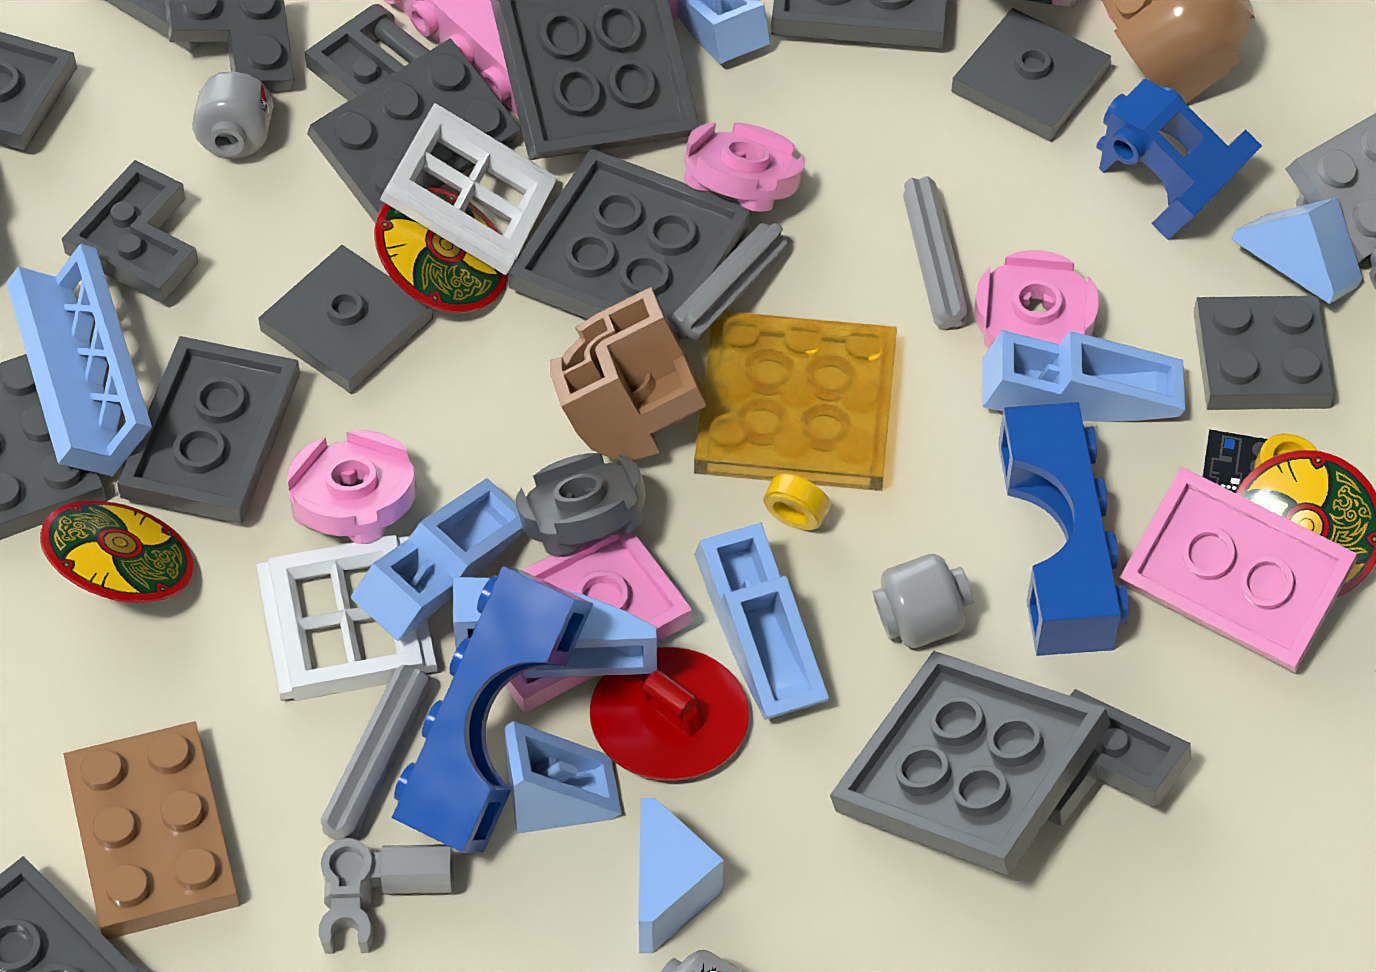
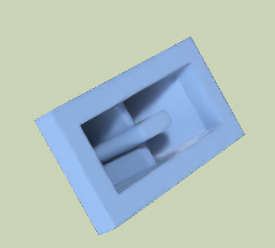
M1338 197L1265 214L1236 229L1232 237L1233 241L1329 304L1358 288L1362 280Z
M512 721L504 727L508 778L517 834L612 820L622 814L612 759L605 753L516 721Z
M641 798L639 953H654L722 893L723 859L656 798Z

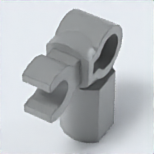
M345 838L330 844L324 851L321 859V868L325 880L324 904L330 908L323 915L319 924V937L325 954H333L335 935L339 930L347 927L358 931V944L361 953L370 952L374 933L368 915L363 910L370 907L371 894L374 888H382L383 894L452 893L454 881L453 848L445 844L383 845L381 852H370L365 844L356 839Z

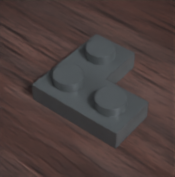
M165 0L169 42H227L231 71L251 75L260 80L270 92H291L294 74L284 0Z
M134 160L61 238L65 254L71 256L80 244L96 248L104 274L163 304L199 263L195 247L159 229L186 199L183 183Z
M1074 689L1070 696L1106 708L1110 726L1047 820L1062 827L1097 779L1157 807L1192 759L1191 743Z

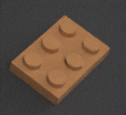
M196 721L63 753L101 933L107 940L240 906Z

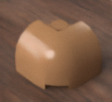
M1101 0L1117 27L1114 30L1115 34L1139 69L1149 81L1160 87H1169L1178 92L1186 104L1227 75L1242 60L1238 52L1248 34L1249 19L1255 18L1250 0Z
M652 287L595 314L576 326L575 329L580 337L564 352L562 357L550 360V375L560 405L575 432L592 451L611 459H620L619 455H622L632 460H638L660 453L653 433L666 426L682 423L692 413L707 406L702 395L703 389Z

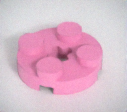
M734 122L732 133H715L717 123L701 125L690 133L684 156L686 166L684 180L689 187L699 191H715L725 196L737 198L738 203L742 207L757 212L771 210L774 200L787 198L799 189L805 160L803 155L798 160L793 156L795 145L784 136L763 127Z
M1030 250L1016 252L1005 258V265L995 268L991 273L990 267L981 276L977 286L974 314L977 326L984 334L986 348H990L1002 330L1060 344L1069 331L1091 336L1096 325L1099 308V296L1096 285L1089 276L1086 283L1081 275L1073 271L1075 263L1056 253ZM1030 299L1042 300L1043 308L1048 309V311L1036 313L1024 307L1029 306Z
M358 430L346 432L347 441L337 442L327 446L326 437L312 442L295 456L287 472L292 514L299 524L306 525L315 531L328 535L348 536L355 543H371L380 539L385 533V527L399 520L412 506L417 494L414 467L409 461L408 451L396 439L378 432ZM359 479L363 480V483L356 486H344L351 485Z

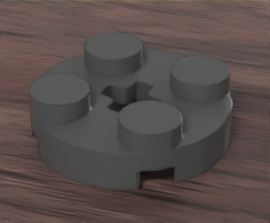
M585 453L559 460L542 468L533 475L536 487L527 496H525L522 488L516 495V508L524 532L531 539L543 542L545 551L550 555L556 556L569 554L577 550L582 543L593 541L609 534L623 535L635 531L643 523L641 508L646 502L647 497L639 466L629 457L619 455L621 465L604 463L602 454Z

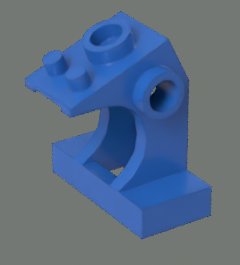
M1145 78L1127 96L1120 94L1112 101L1103 119V124L1107 126L1106 135L1102 136L1096 145V148L1102 151L1099 169L1103 173L1116 160L1128 165H1133L1140 161L1154 171L1163 182L1167 192L1168 207L1151 224L1167 240L1187 224L1262 147L1246 129L1227 145L1185 103L1178 92L1169 87H1160ZM1159 131L1174 137L1184 146L1188 154L1183 157Z

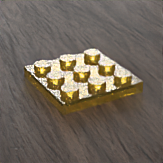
M726 311L711 328L703 388V398L707 406L700 411L694 457V474L772 481L773 477L778 474H791L808 480L814 485L882 491L897 327Z

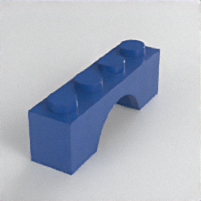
M1079 402L1004 407L998 446L1007 496L1031 502L1045 510L1059 524L1067 541L1056 554L1032 566L1026 602L1036 656L1114 650L1119 624L1128 623L1129 603L1125 586L1115 585L1112 570L1117 569L1118 548L1114 531H1104L1102 516H1106L1107 492L1104 479H1094L1091 464H1095L1097 458L1094 429L1092 426L1084 427Z
M502 566L498 576L494 575L487 581L478 599L477 611L481 613L474 632L471 638H465L459 644L452 657L449 673L454 677L444 700L437 701L425 718L422 727V737L426 738L417 761L416 763H410L404 769L396 784L394 798L399 802L391 817L392 819L462 853L485 851L511 792V789L496 772L487 750L486 724L491 706L503 687L517 675L540 666H566L594 603L525 571Z

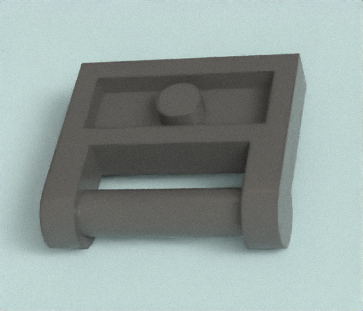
M373 4L306 50L305 60L306 67L349 101L404 67L403 64L375 42L382 41L408 63L430 50L395 23L394 15L380 4Z

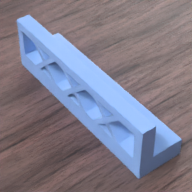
M80 244L56 277L18 266L6 284L58 464L113 476L152 428L97 250L94 247ZM82 279L77 302L74 289ZM94 318H95L96 324H95V329H94V334H93L92 343H91V345H90V341H89V340H90V335H91V331H92L93 321H94ZM107 364H109L110 368L104 391L103 383L107 369ZM122 409L126 419V423L117 433L119 418Z

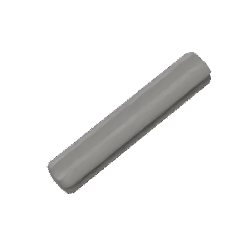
M928 176L920 179L912 177L904 184L905 192L903 198L934 324L943 330L951 326L959 328L966 322L965 315L968 309L936 183Z
M760 223L673 313L672 322L678 328L676 334L680 338L685 340L690 337L694 340H699L783 252L787 246V240L781 234L783 228L779 224L773 223L770 226L766 223Z
M401 665L395 669L321 817L322 832L326 836L337 840L345 838L356 839L429 690L428 675L421 669H414L408 665Z

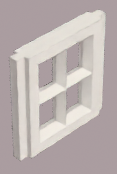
M434 103L380 200L506 275L528 237L557 177ZM437 141L476 164L469 177L430 154ZM421 169L461 192L454 206L414 183ZM486 171L524 193L518 207L479 184ZM471 199L510 222L503 236L464 213Z
M396 535L381 537L371 543L361 544L352 542L270 557L268 562L256 564L280 700L294 698V701H300L388 684L395 669L401 665L421 669L425 673L437 671L427 620L401 640L397 641L394 638L397 654L361 660L354 623L373 618L361 607L350 608L344 572L370 568L375 561L407 541L409 536L396 538ZM331 575L338 611L302 618L296 581ZM341 625L348 663L312 670L305 632Z

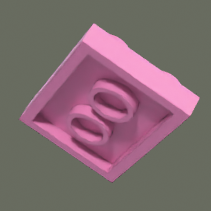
M1181 466L1119 578L1121 584L1296 673L1357 561V553Z
M633 531L623 535L609 534L602 538L582 543L577 550L569 554L550 555L522 570L564 590L580 593L623 609L656 626L657 642L692 624V608ZM523 673L509 681L505 687L525 714L594 676L524 678Z

